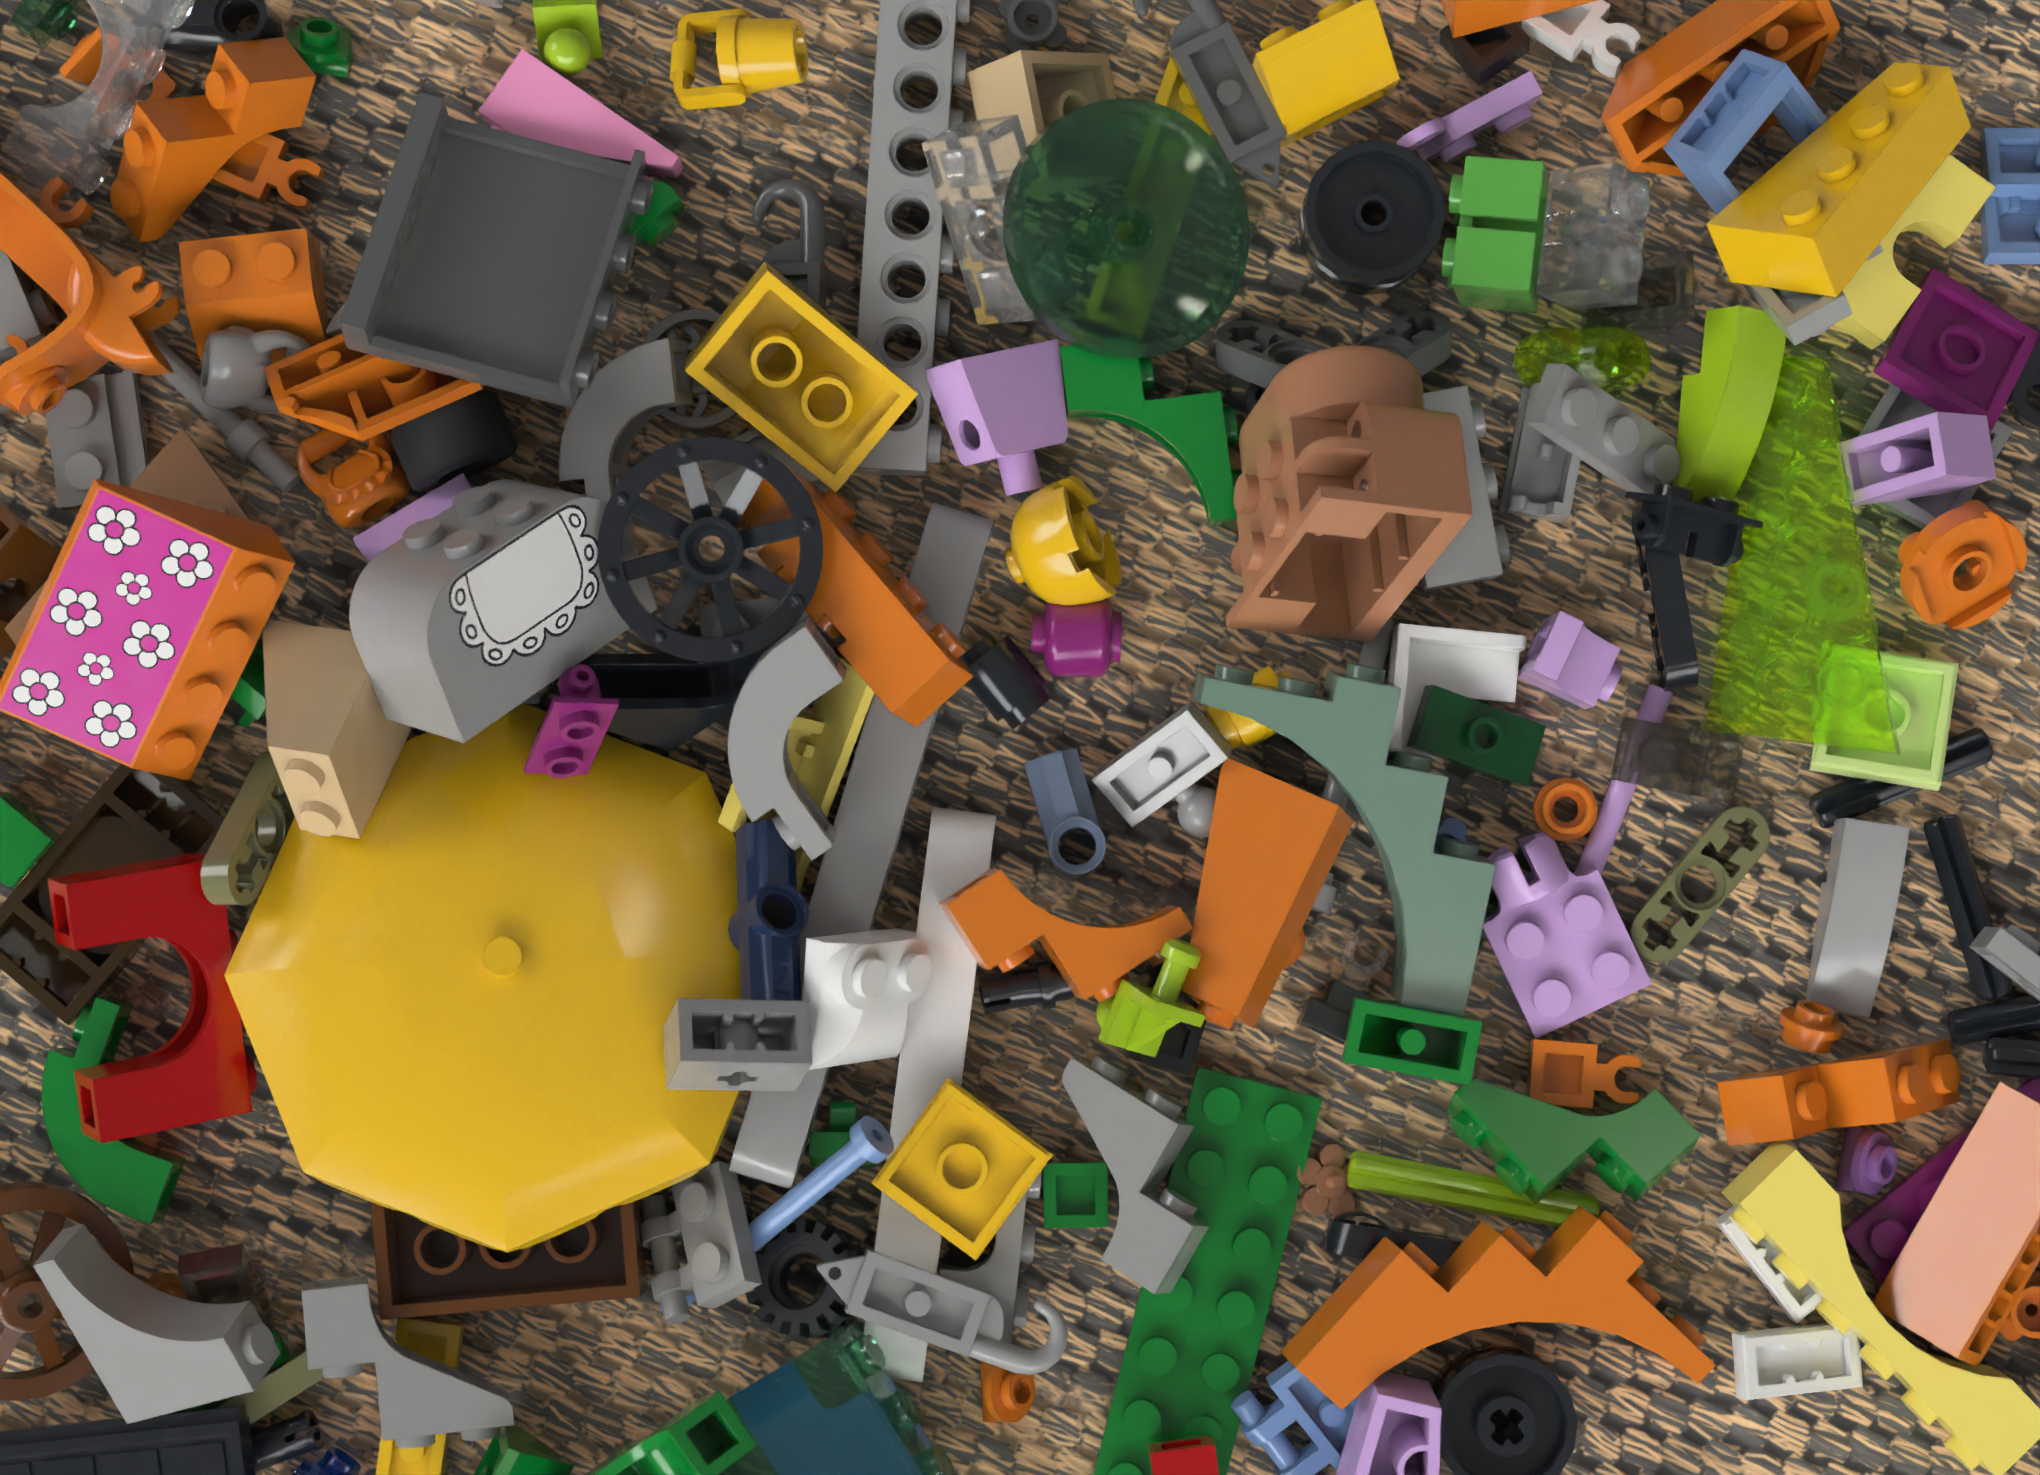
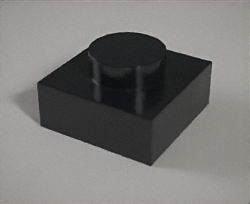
M1516 22L1453 38L1450 27L1447 25L1440 30V45L1481 86L1528 53L1530 37Z

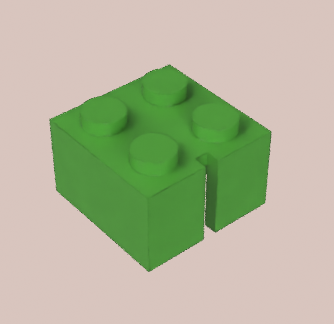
M1466 156L1464 174L1452 175L1449 213H1454V226H1458L1457 237L1446 238L1444 242L1442 277H1447V288L1454 290L1460 306L1537 314L1550 197V185L1543 161Z

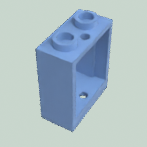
M1746 49L1741 50L1663 148L1716 215L1740 195L1723 172L1772 112L1797 145L1828 120L1786 63Z

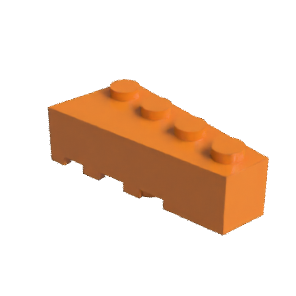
M788 467L809 493L820 520L823 537L821 573L815 593L805 612L832 638L837 639L840 635L845 638L837 647L838 651L892 714L918 727L974 676L960 659V656L966 652V648L944 623L939 622L934 626L925 615L923 610L930 603L916 585L906 576L898 580L890 571L887 565L894 558L882 542L870 531H866L862 535L851 522L858 513L847 498L839 490L834 492L829 488L826 492ZM763 478L736 526L739 530L792 518L793 515L780 493ZM799 537L764 545L756 554L772 573H778L782 579L793 585L799 564Z

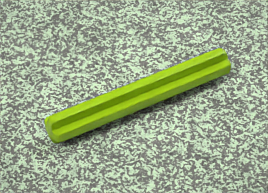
M1363 1151L1353 1152L1348 1163L1347 1185L1353 1189L1557 1228L1562 1225L1578 1206L1597 1218L1599 1217L1598 1199L1593 1195L1554 1188L1535 1205L1525 1193L1517 1195L1509 1190L1499 1177Z

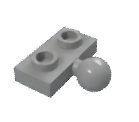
M1190 701L1095 772L1092 781L1132 828L1174 798L1178 802L1177 816L1182 828L1192 836L1206 838L1209 837L1217 791L1209 787H1198L1195 782L1227 760L1233 748L1196 704Z

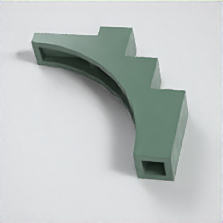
M1355 663L1347 664L1345 674L1327 671L1323 696L1316 695L1317 683L1285 676H1279L1277 687L1253 683L1254 671L1234 666L1216 664L1214 675L1197 672L1192 695L1195 700L1204 705L1249 717L1289 738L1326 769L1355 805L1378 849L1391 893L1395 954L1390 994L1401 1005L1464 1016L1496 865L1485 857L1479 856L1480 846L1474 843L1442 838L1440 848L1434 847L1449 777L1436 769H1431L1433 758L1410 752L1395 751L1393 761L1387 760L1401 688L1390 682H1384L1386 670Z

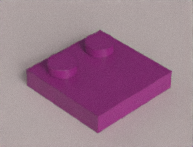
M1932 267L1920 281L1918 287L1922 291L1899 321L1873 372L1938 412L1987 415L1990 432L1994 428L2038 341L2040 332Z

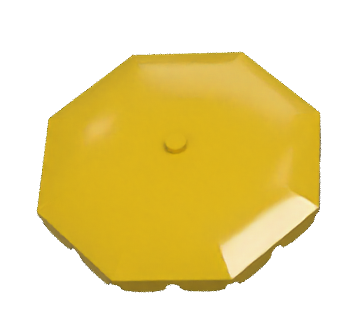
M527 704L518 705L465 743L430 732L407 740L360 839L339 835L319 836L310 831L301 830L296 818H294L224 974L299 1163L306 1175L359 1198L392 1210L404 1212L439 1229L506 1253L517 1249H525L560 1235L594 1219L601 1212L609 1208L625 1205L647 1197L695 1175L699 1170L710 1165L719 1149L742 1092L736 1090L666 1089L663 1026L677 998L741 1000L739 951L731 942L728 932L729 920L738 909L736 839L733 832L718 823L722 807L707 773L606 734L587 775L576 774L567 778H555L542 773H524L523 767L536 739V732L547 714L546 711ZM764 916V918L766 919V921H767L771 926H773L772 923L770 922V920H769L767 917Z

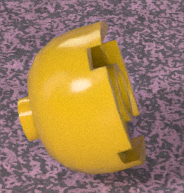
M1070 475L1049 483L1032 493L1015 511L1011 524V547L1005 550L1008 569L1017 583L1026 582L1036 596L1050 604L1069 606L1098 602L1116 595L1118 591L1113 587L1122 582L1120 558L1110 530L1108 529L1102 539L1100 530L1087 509L1088 506L1094 505L1098 501L1080 478Z

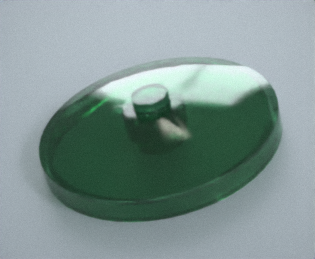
M1117 98L1091 103L1063 115L1042 130L1028 145L1020 157L1007 187L1002 221L1003 241L1009 268L1017 288L1034 314L1048 329L1064 341L1085 352L1105 358L1135 360L1177 350L1190 344L1207 332L1225 313L1240 287L1248 259L1250 231L1247 205L1236 172L1232 165L1229 164L1224 152L1206 131L1194 121L1167 106L1140 99Z

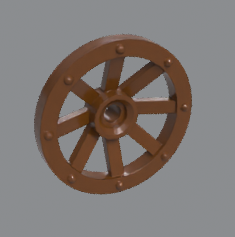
M16 1182L0 1185V1215L23 1210L44 1211L30 1260H20L0 1218V1323H3L0 1327V1400L3 1401L29 1400L56 1393L78 1382L94 1370L80 1344L62 1356L49 1323L54 1318L65 1319L33 1267V1264L62 1231L66 1217L79 1224H84L87 1230L96 1238L99 1246L118 1265L134 1276L132 1258L127 1244L111 1219L100 1207L83 1195L50 1183ZM30 1293L37 1294L36 1300L30 1306L18 1307L19 1301L23 1296ZM23 1333H30L44 1366L18 1372L1 1371Z

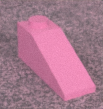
M523 49L520 50L478 110L484 121L492 129L628 165L631 163L635 149L645 151L647 174L678 178L684 169L678 155Z

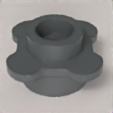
M1001 0L998 11L1000 16L1006 19L1009 34L1006 37L1005 45L1008 51L1014 53L1019 50H1030L1031 48L1045 45L1050 49L1061 47L1066 40L1067 30L1059 23L1057 7L1060 4V0ZM1030 16L1037 17L1039 20L1038 25L1030 27L1026 22L1027 18Z

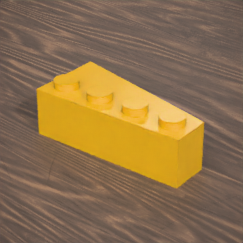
M1894 62L1712 218L1706 225L1730 282L1837 298L1971 128L1950 67L1916 64L1913 62Z

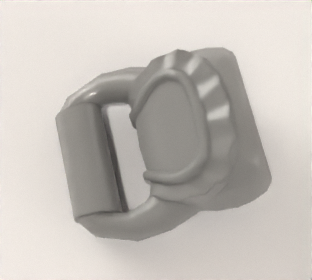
M232 325L227 329L213 331L206 338L202 356L200 380L202 401L207 406L217 409H234L244 406L255 411L279 412L273 395L265 394L268 386L266 384L267 377L264 367L272 362L270 351L286 347L285 358L311 346L302 336L285 330L254 332L247 327Z

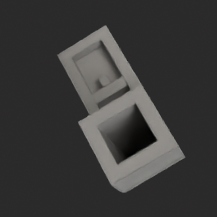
M808 616L772 643L762 653L749 672L737 698L729 725L728 761L735 791L750 820L753 822L774 808L778 815L773 818V822L783 840L794 851L802 846L809 858L813 860L833 847L837 831L801 783L791 765L787 743L788 731L794 719L807 705L844 681L847 668L816 624Z

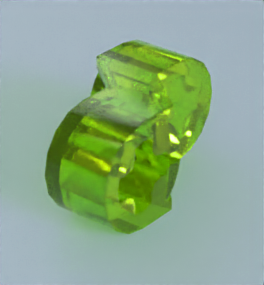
M1553 327L1541 330L1522 339L1515 349L1514 365L1520 380L1528 387H1531L1534 383H1540L1547 364H1566L1604 391L1616 392L1643 381L1649 372L1651 357L1644 339L1637 333L1627 329L1613 327L1586 329Z

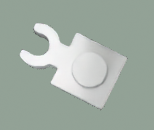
M1604 0L1522 20L1520 28L1526 34L1571 63L1583 49L1591 55L1594 67L1601 74L1611 78H1615L1619 74L1621 60L1610 54L1607 48L1613 45H1620L1634 54L1639 48L1641 38L1639 33L1628 24L1619 22L1608 24L1605 22L1609 17L1611 4Z

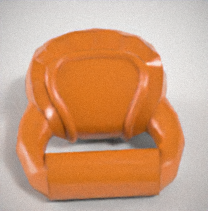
M323 428L300 442L296 453L300 478L312 493L324 501L325 508L330 517L344 529H354L372 522L399 504L409 492L410 483L403 467L393 458L389 441L384 433L367 439L369 446L365 450H358V454L335 468L330 467L329 472L325 474L319 473L312 465L351 442L354 438Z

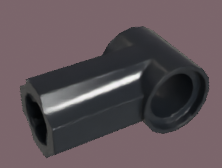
M149 0L147 2L145 22L148 29L149 44L155 50L216 52L218 43L284 36L279 18L265 0ZM249 15H259L258 24L252 31L243 35L236 34L237 26L242 19Z

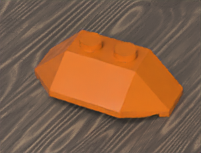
M1716 0L1626 62L1601 116L1625 167L1632 172H1651L1661 175L1686 177L1663 148L1742 49L1786 63L1808 92L1820 69L1828 43L1833 44L1841 28L1829 0ZM1773 112L1748 142L1779 122Z
M343 333L264 367L275 404L281 413L360 441L367 440L480 391L484 387L483 384L348 349Z

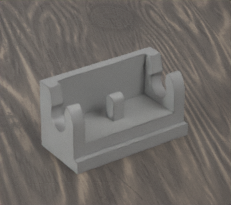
M1534 383L1530 388L1523 387L1521 391L1498 512L1561 524L1570 517L1581 459L1525 423L1539 383Z

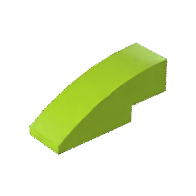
M1742 305L1706 310L1700 373L1683 375L1676 443V449L1680 456V470L1673 480L1674 486L1693 490L1691 502L1701 504L1702 497L1733 501L1760 443L1774 400L1786 341V335L1763 310Z

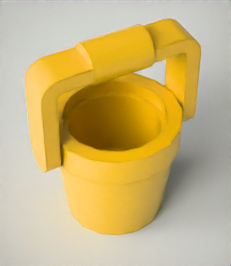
M727 9L686 14L678 22L677 40L673 42L671 48L670 80L674 83V92L680 105L686 110L741 105L746 101V97H751L753 93L803 83L807 79V43L802 23L797 18H751L750 13L744 9ZM695 33H716L717 63L722 85L691 88L695 80L697 45L694 43Z

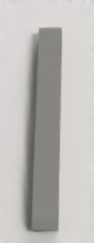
M933 503L909 580L916 585L929 601L930 605L923 612L933 625L936 626L939 622L944 623L960 640L985 559L983 555L987 541L990 542L995 520ZM875 693L873 695L833 827L837 831L834 845L825 851L808 906V922L799 936L801 1001L803 997L806 938L872 931L939 708L918 727H915L892 714ZM830 1067L808 1070L796 1092L752 1091L734 1148L729 1171L790 1190L793 1188Z

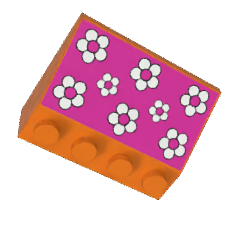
M94 478L0 680V711L130 768L190 781L295 565L294 560L270 525Z

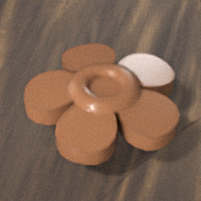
M1337 1144L1321 1146L1317 1152V1160L1307 1158L1303 1177L1300 1165L1298 1167L1297 1176L1301 1184L1312 1185L1306 1188L1300 1196L1302 1207L1310 1214H1321L1328 1208L1333 1216H1337L1355 1209V1198L1346 1189H1356L1347 1185L1348 1164L1343 1166L1346 1157L1345 1151Z

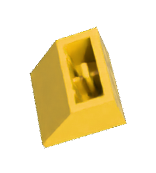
M1338 0L1322 9L1316 15L1320 22L1298 33L1293 25L1287 26L1267 36L1259 43L1262 51L1255 54L1252 67L1287 133L1285 140L1281 141L1282 148L1395 91L1400 77L1374 0H1362L1354 4L1353 0Z

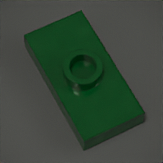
M1426 685L1407 746L1515 786L1528 787L1546 726L1436 685Z

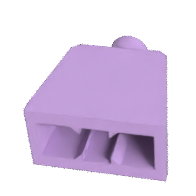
M1058 339L962 358L925 370L928 383L959 461L965 466H970L997 459L1006 496L1042 488L1043 485L1034 451L1065 443L1068 437Z

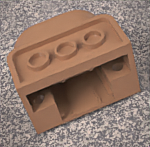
M1337 346L1314 351L1297 358L1283 367L1272 379L1245 419L1239 433L1242 474L1238 477L1234 489V508L1237 514L1239 541L1232 549L1230 559L1233 572L1243 579L1244 591L1226 614V626L1371 642L1472 517L1473 512L1460 419L1456 413L1425 409L1422 379L1416 367L1409 360L1390 350L1373 346Z

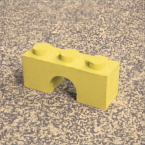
M1949 154L1880 242L1883 252L1864 262L1842 290L1853 314L1835 324L1871 350L1885 342L1922 291L1907 280L1898 271L1894 263L1893 246L1897 236L1903 232H1918L1926 235L1945 249L1960 238L1996 187Z

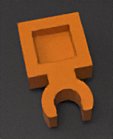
M265 134L238 149L210 181L264 204L273 187L278 189L280 196L290 206L298 210L309 211L312 203L304 196L295 194L293 189L294 182L302 175H311L315 179L323 181L325 172L309 159L296 158L288 162L284 161L290 146L284 140L270 134Z
M1530 1038L1526 1096L1556 1106L1593 1109L1594 1090H1599L1613 1101L1623 1104L1635 1103L1639 1101V1093L1619 1090L1615 1084V1074L1623 1067L1641 1068L1642 1060L1627 1054H1617L1609 1057L1604 1063H1597L1598 1044Z

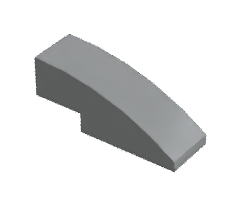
M1840 818L1834 821L1826 882L1821 884L1806 1000L1824 1004L1832 1008L1835 1013L1870 1017L1896 914L1910 827L1850 818Z

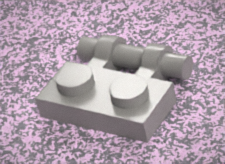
M717 1161L695 1175L673 1185L671 1188L676 1211L670 1214L668 1213L666 1200L663 1195H653L641 1200V1210L644 1222L641 1223L642 1245L644 1248L650 1249L655 1276L650 1280L654 1300L662 1304L667 1324H678L690 1319L691 1315L687 1296L695 1293L697 1306L715 1309L762 1284L737 1173L729 1171L730 1163ZM683 1239L688 1264L680 1268L675 1243Z

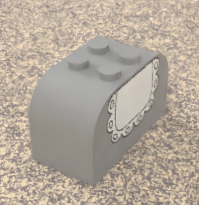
M497 480L484 486L474 487L461 492L453 499V506L434 518L421 520L410 525L404 530L402 539L376 555L366 565L356 581L350 600L349 621L354 642L369 674L370 681L386 719L465 743L556 680L567 668L576 666L628 630L630 627L620 617L606 593L598 564V534L607 502L517 480ZM625 524L623 534V561L639 557L627 524ZM646 576L629 581L634 593L650 613L658 609Z

